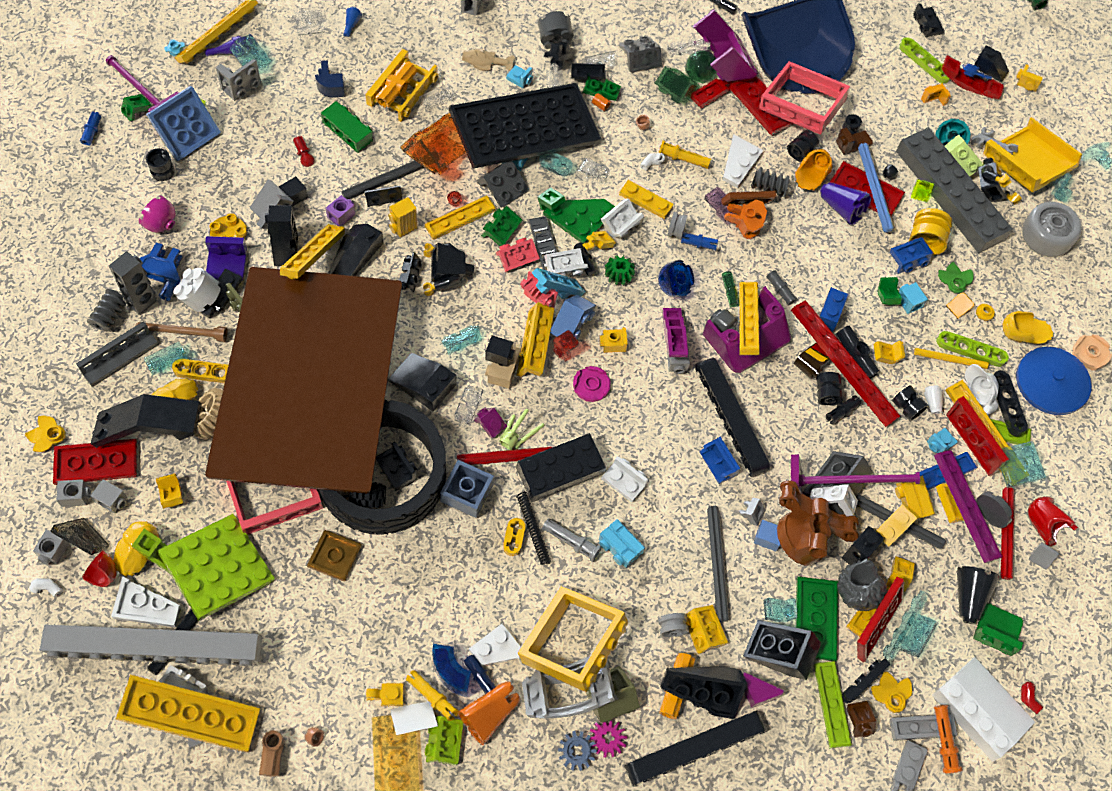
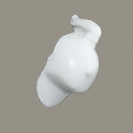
M972 364L965 371V379L970 391L979 404L984 406L983 410L989 415L998 409L996 397L999 391V384L992 373L985 372L980 366Z

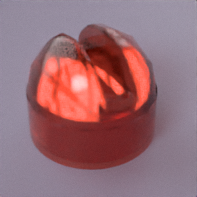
M452 191L448 194L447 200L451 206L457 207L462 203V196L458 191Z

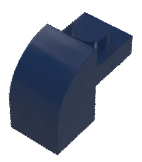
M328 60L321 61V68H318L319 75H315L318 91L326 97H345L343 73L330 74Z

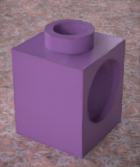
M340 195L325 208L327 218L337 226H343L355 215V205L350 199Z

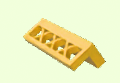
M537 302L528 311L516 376L522 377L527 372L537 376L543 374L554 314L553 307L544 306L542 303Z

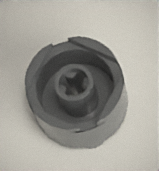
M549 12L545 14V18L538 20L540 39L545 49H550L551 43H559L560 41L570 43L573 40L574 34L571 18L569 15H564V12Z

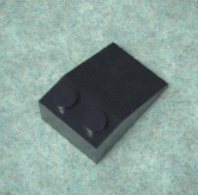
M411 353L389 377L388 381L431 411H434L457 385V375L437 362Z
M758 620L743 657L787 676L807 680L821 642L812 631Z

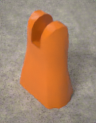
M510 681L497 685L490 692L458 711V715L463 723L469 726L468 730L481 745L488 741L521 700L518 693L505 698L514 689Z

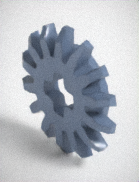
M572 731L573 737L571 738L566 734L567 741H560L564 748H558V752H563L564 754L559 759L567 760L564 763L565 767L571 763V770L573 771L575 765H578L579 771L582 770V764H585L587 768L590 767L587 761L588 759L594 761L595 758L590 755L591 753H597V750L591 749V746L596 744L595 741L589 743L588 740L591 736L588 734L586 738H583V731H580L579 736H576V732ZM574 745L576 747L579 745L583 747L581 749L583 752L581 756L576 755L574 757L572 755L574 752L572 747Z

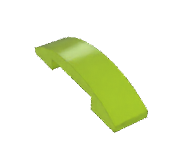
M143 529L131 547L169 573L158 555V550L167 545L160 538Z

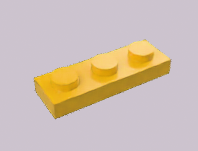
M627 180L619 191L620 196L629 199L631 202L663 219L666 218L674 205L630 180Z

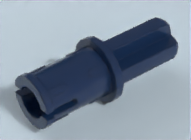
M473 654L465 658L464 664L473 675V681H477L484 693L487 694L496 686L486 673L487 669H483L477 658Z

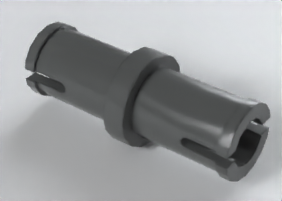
M773 270L766 276L775 287V292L781 295L787 305L797 300L788 288L787 282L781 279L776 270Z

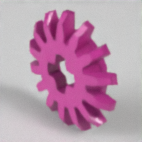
M613 719L609 721V724L603 722L602 726L596 722L594 725L597 727V730H590L594 736L590 737L589 740H594L596 743L591 748L597 746L596 754L598 755L603 751L604 758L607 757L609 752L613 758L615 757V750L621 754L622 752L619 747H626L622 740L627 739V736L621 735L625 728L619 730V722L613 726ZM607 732H610L611 736L614 737V741H610L609 744H606L605 739L602 738V735H606Z

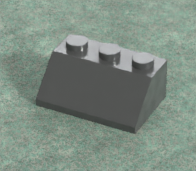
M833 451L815 476L871 475L873 471L864 456ZM865 483L809 484L803 491V494L810 497L811 491L814 488L849 485L856 496ZM838 503L829 504L830 510L843 515L844 512Z

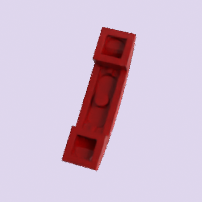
M948 55L945 57L942 70L955 84L967 91L988 98L999 99L1004 88L1003 84L994 79L985 81L975 75L973 77L964 73L965 70L960 68L961 62Z

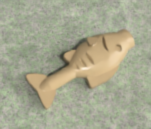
M483 48L464 50L462 56L463 61L473 65L476 69L490 71V66L493 64L505 66L507 70L511 71L515 58L514 55L506 59L496 58L495 52H488L483 50Z

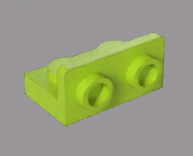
M445 716L435 717L437 726L428 728L429 739L425 747L426 762L458 765L463 721L459 719L448 721Z

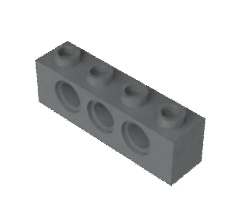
M126 251L108 266L126 304L138 315H141L157 301L154 296L156 293L150 286L151 281L146 277L147 272L141 266L143 262L138 256H132Z

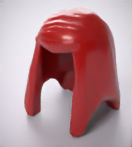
M1043 496L1036 498L1030 503L1027 515L1044 543L1051 547L1057 544L1056 536L1059 530L1069 527L1075 531L1078 527L1066 513L1053 504L1055 502L1053 498Z

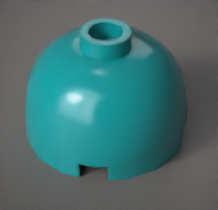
M949 119L938 126L935 135L944 146L957 135H960L968 145L971 132L969 126L964 121Z

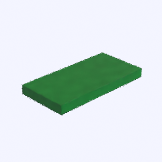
M797 577L795 628L812 631L821 642L816 660L836 662L838 581Z

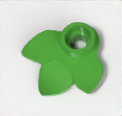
M954 262L949 264L946 271H938L939 279L948 285V288L953 293H962L966 286L973 281V271L969 269L961 272Z

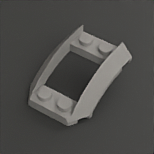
M589 657L562 667L580 674ZM608 658L605 667L601 668L597 674L595 683L592 682L590 686L592 698L570 706L549 708L546 685L564 682L536 670L531 678L527 676L522 682L526 715L530 718L569 717L593 711L617 700L618 697L614 692L609 669L612 666Z

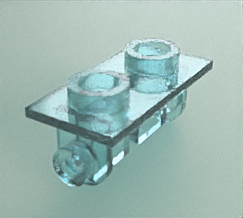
M469 325V327L460 330L458 335L454 333L447 337L445 336L441 342L444 347L446 346L448 355L482 340L479 326Z
M178 341L143 359L151 374L154 375L171 367L176 360L187 359L188 357Z

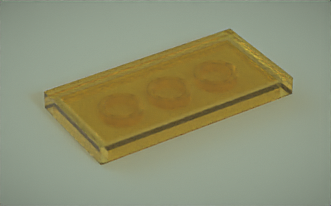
M391 715L372 717L375 791H420L416 731L396 735Z

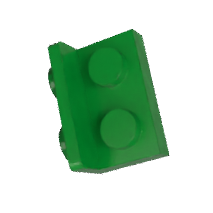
M508 206L502 210L498 208L492 215L494 217L492 222L488 221L482 228L484 232L481 236L483 238L489 236L499 246H503L522 222V219Z

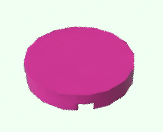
M585 367V369L577 371L574 376V392L585 401H600L610 391V378L599 367Z

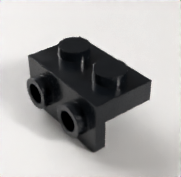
M393 442L391 443L392 448L376 456V462L395 491L416 480L417 468L412 461L409 462L405 457L407 454L404 448Z

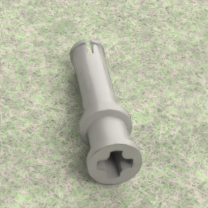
M550 518L546 520L542 527L543 530L573 547L576 553L580 552L590 558L589 561L591 562L595 560L601 550L600 545L592 544L587 541L585 536L579 537Z

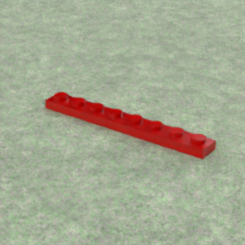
M805 300L794 306L791 312L883 425L887 427L900 417L898 412Z

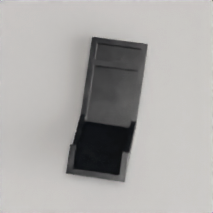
M140 395L99 412L90 444L97 448L138 431L173 435L181 441L196 435L202 403L156 395Z

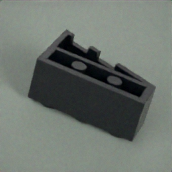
M269 205V211L265 213V223L268 224L274 266H283L297 253L298 232L292 206Z

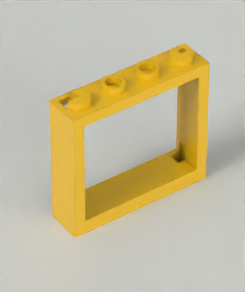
M561 586L520 648L518 655L523 664L587 692L592 682L595 683L600 669L605 667L611 651L616 649L620 636L626 632L625 628L628 625V620L625 612ZM570 603L612 620L580 674L537 655Z

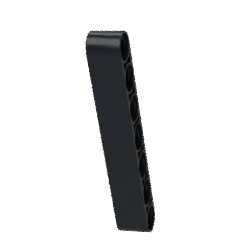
M712 357L696 363L695 370L699 372V378L704 388H707V394L712 404L716 405L717 408L715 409L720 419H723L725 423L723 425L728 435H731L732 443L736 451L740 453L742 463L746 469L748 468L749 476L752 477L770 470L769 461L717 360Z
M754 711L629 762L624 767L632 786L635 787L638 786V783L648 782L657 778L662 773L664 775L672 772L681 765L684 767L696 762L701 757L703 759L713 755L720 749L722 751L732 747L739 741L742 743L754 738V735H761L767 729L759 712Z

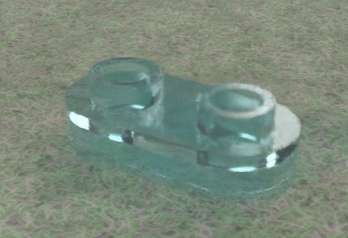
M556 153L544 154L539 157V164L544 169L560 176H567L572 172V161Z

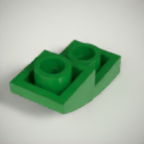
M588 76L582 93L591 96L599 93L608 100L616 101L621 86L607 79L604 83L598 80H590Z

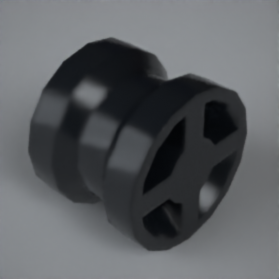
M855 114L848 115L845 118L842 129L847 127L851 135L858 133L862 124L861 118Z

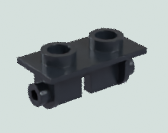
M572 63L571 79L587 80L589 76L590 80L602 81V79H605V64Z
M394 185L393 187L383 189H368V191L364 192L367 207L403 200L401 186Z
M415 252L412 253V256L407 255L404 258L402 271L407 273L400 274L399 280L402 282V290L410 288L414 292L418 284V275L422 269V261Z

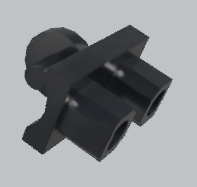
M562 41L551 43L550 51L545 52V58L552 57L550 65L554 70H561L565 65L564 60L573 58V53L569 52L570 43Z

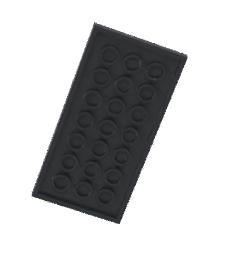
M577 83L450 105L448 109L473 169L594 145L602 140Z

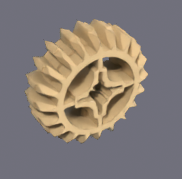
M215 387L209 389L208 392H205L200 397L199 402L202 405L196 435L194 436L204 440L213 438L223 390Z

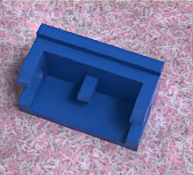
M721 437L703 446L704 449L699 451L718 484L738 475L740 467Z

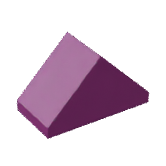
M745 672L743 673L747 681L744 693L751 709L776 700L783 694L784 690Z

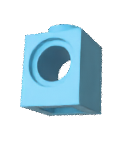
M916 282L911 285L905 284L899 289L902 297L901 305L907 314L923 308L928 300Z

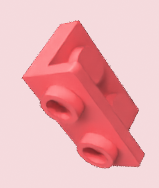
M526 237L517 240L513 246H510L509 243L500 246V250L496 252V255L500 257L505 272L540 259L533 239L526 240Z

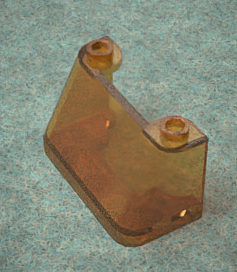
M450 112L443 115L438 121L423 131L413 134L400 147L404 154L434 175L444 173L448 169L447 166L466 153Z

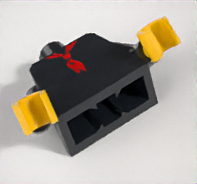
M993 158L984 159V165L978 168L981 190L990 202L1009 199L1013 204L1019 203L1022 198L1016 192L1010 195V192L1005 189L1012 182L1009 180L1010 177L1007 174L1002 176V172L996 162L993 161Z
M430 243L425 244L423 253L425 257H431V282H434L433 285L429 282L424 283V289L430 288V290L424 292L426 296L433 295L435 289L439 291L458 284L465 274L473 275L474 265L466 263V254L458 250L451 243H437L434 247Z

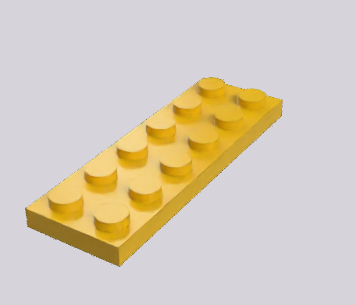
M130 674L115 720L247 753L260 708Z

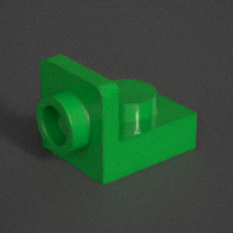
M142 94L123 97L121 112L129 121H134L135 113L148 111L152 104Z
M551 187L537 196L542 211L546 208L553 211L565 202V196Z

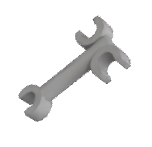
M983 127L981 133L971 138V145L978 143L979 149L984 146V142L986 143L992 139L1013 155V151L1018 152V145H1007L993 139L994 130L986 133L987 127Z

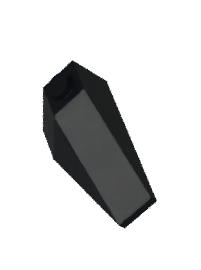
M368 223L353 225L341 241L329 274L356 276L384 244L382 232Z
M723 666L666 668L660 687L680 699L692 702L698 708L702 707L713 716L735 719L747 686V681L740 669Z

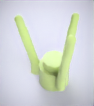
M525 409L514 427L510 430L516 417L512 415L504 433L500 436V444L508 450L518 449L523 442L544 427L543 423L518 441L519 435L515 431L528 413V409Z

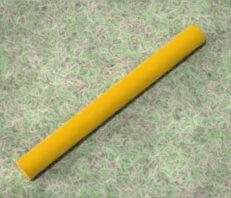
M920 348L914 349V355L968 366L976 364L983 369H988L989 362Z

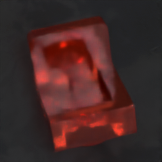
M570 330L553 339L555 355L558 358L562 357L565 362L571 359L570 351L579 346V342Z

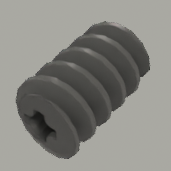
M760 167L755 173L751 187L756 183L758 190L763 186L764 191L770 188V191L777 190V196L783 192L785 197L790 176L787 175L783 179V174L780 173L776 177V171L770 175L769 169L763 173V167Z
M106 289L105 294L101 297L102 300L98 301V306L90 314V319H87V323L96 329L110 331L111 328L107 324H115L111 318L118 319L119 316L115 312L122 313V309L119 306L125 307L126 303L119 292L113 289Z

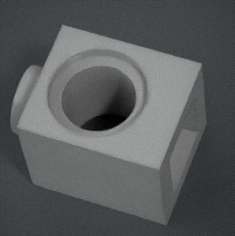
M689 349L688 357H669L667 352L669 372L682 374L688 371L690 365Z
M84 480L58 481L56 501L61 507L87 505V499L91 497V490ZM74 491H78L75 496H71Z
M102 480L90 495L95 503L114 514L118 509L121 510L125 506L127 499L123 490L105 480Z
M46 529L33 552L38 556L37 560L41 563L49 565L51 562L57 565L67 549L69 541L64 536ZM55 546L51 552H47L49 547Z

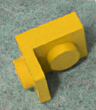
M895 556L891 575L886 585L891 587L898 576L904 579V592H906L913 579L915 563Z

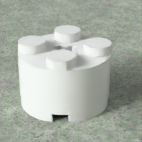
M202 268L187 269L183 273V279L175 287L174 294L194 311L202 312L205 310L204 306L207 304L211 306L220 293V287L218 286L220 283Z

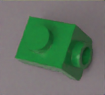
M897 277L880 278L877 293L883 305L901 304L902 297L897 290L899 281Z

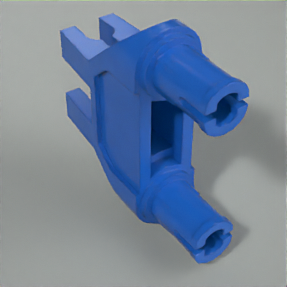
M156 242L149 254L140 257V260L143 262L141 266L147 272V278L165 283L159 293V297L170 301L175 287L181 282L176 269L183 257L179 255L181 252L179 249L172 248L167 259H164L163 257L166 253L163 250L164 246Z

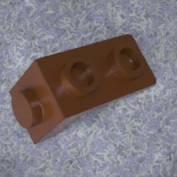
M847 127L840 130L836 139V144L843 155L859 150L858 147L861 143H867L868 146L873 144L867 131L864 130L851 135Z

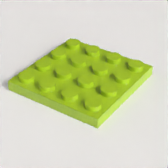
M234 513L158 550V555L198 621L269 585L275 580L248 535L243 533Z

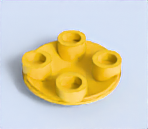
M233 213L220 217L209 225L210 236L240 237L245 239L247 235L245 223Z

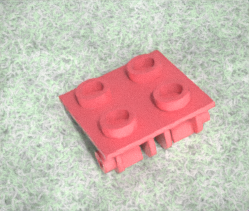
M529 271L527 280L523 279L520 283L524 294L535 303L540 302L544 306L547 305L554 308L558 292L555 289H551L546 294L541 293L536 287L538 279Z

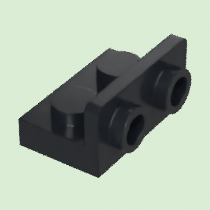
M918 3L913 12V17L918 21L919 29L924 33L925 37L944 34L945 30L934 8H924L921 3Z

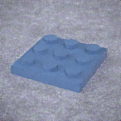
M189 86L146 114L176 161L181 160L221 133L193 86Z

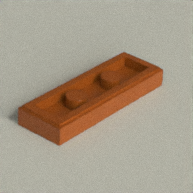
M776 191L729 192L721 199V202L724 206L729 204H749L754 200L768 204L777 196Z

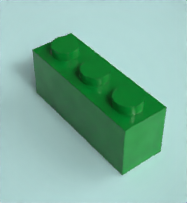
M335 101L321 112L322 123L357 153L373 142L371 128L367 125L365 126L356 115H352L346 106Z

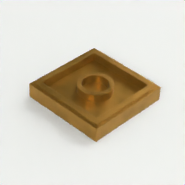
M324 529L307 567L345 582L362 544Z

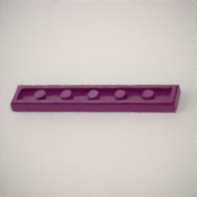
M952 450L935 454V460L983 562L987 563L1002 558Z

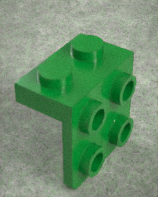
M988 603L981 621H978L973 639L1004 654L1013 656L1021 650L1023 642L1018 640L1023 619Z

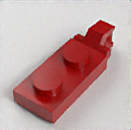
M716 78L691 93L690 98L700 108H703L726 94L733 81L727 82Z

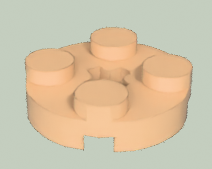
M1083 335L1073 345L1072 354L1090 370L1095 371L1103 368L1112 357L1109 343L1098 335ZM1093 349L1095 355L1091 354L1089 350Z

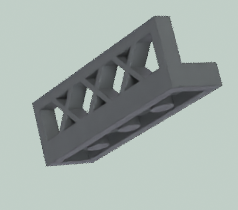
M143 321L77 362L76 365L88 383L93 387L159 344Z

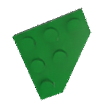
M606 199L565 200L564 203L553 211L546 208L543 211V215L579 242L587 243L589 240L586 237L593 232H598L604 226L600 219L615 206Z

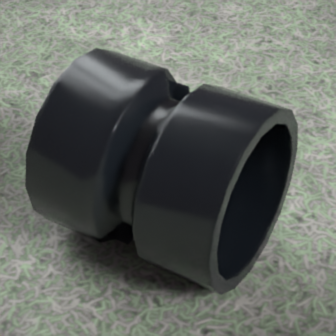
M804 130L787 145V152L796 161L802 162L809 152L819 147V139L811 130Z
M156 148L147 153L146 162L151 176L157 181L169 180L174 175V167L169 153L162 148Z
M824 372L817 375L818 403L829 406L841 403L843 401L842 389H840L842 387L841 375L836 372Z
M912 385L904 388L892 399V402L899 409H903V414L909 421L915 419L929 407L922 397H917L918 392Z

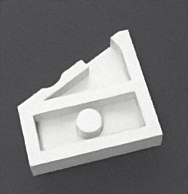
M501 624L470 647L469 651L477 658L481 666H487L493 663L508 662V660L519 659L518 652L521 647L505 626Z

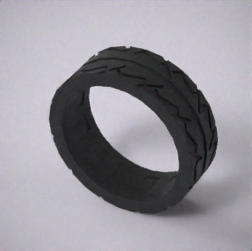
M385 400L381 427L402 429L414 435L429 451L433 460V468L427 483L421 491L410 500L398 506L386 509H370L347 501L337 491L319 489L321 498L328 511L339 522H344V525L359 532L371 535L374 533L376 535H385L404 531L408 527L411 528L420 523L421 520L433 511L440 500V492L446 483V452L439 431L425 414L418 412V409L406 403Z

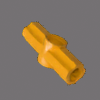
M405 62L395 74L388 76L384 88L376 96V101L380 106L384 108L389 107L398 95H403L406 92L408 83L417 73V68L411 62Z
M678 653L673 668L693 667L695 658L686 653ZM665 691L659 714L676 720L683 699Z

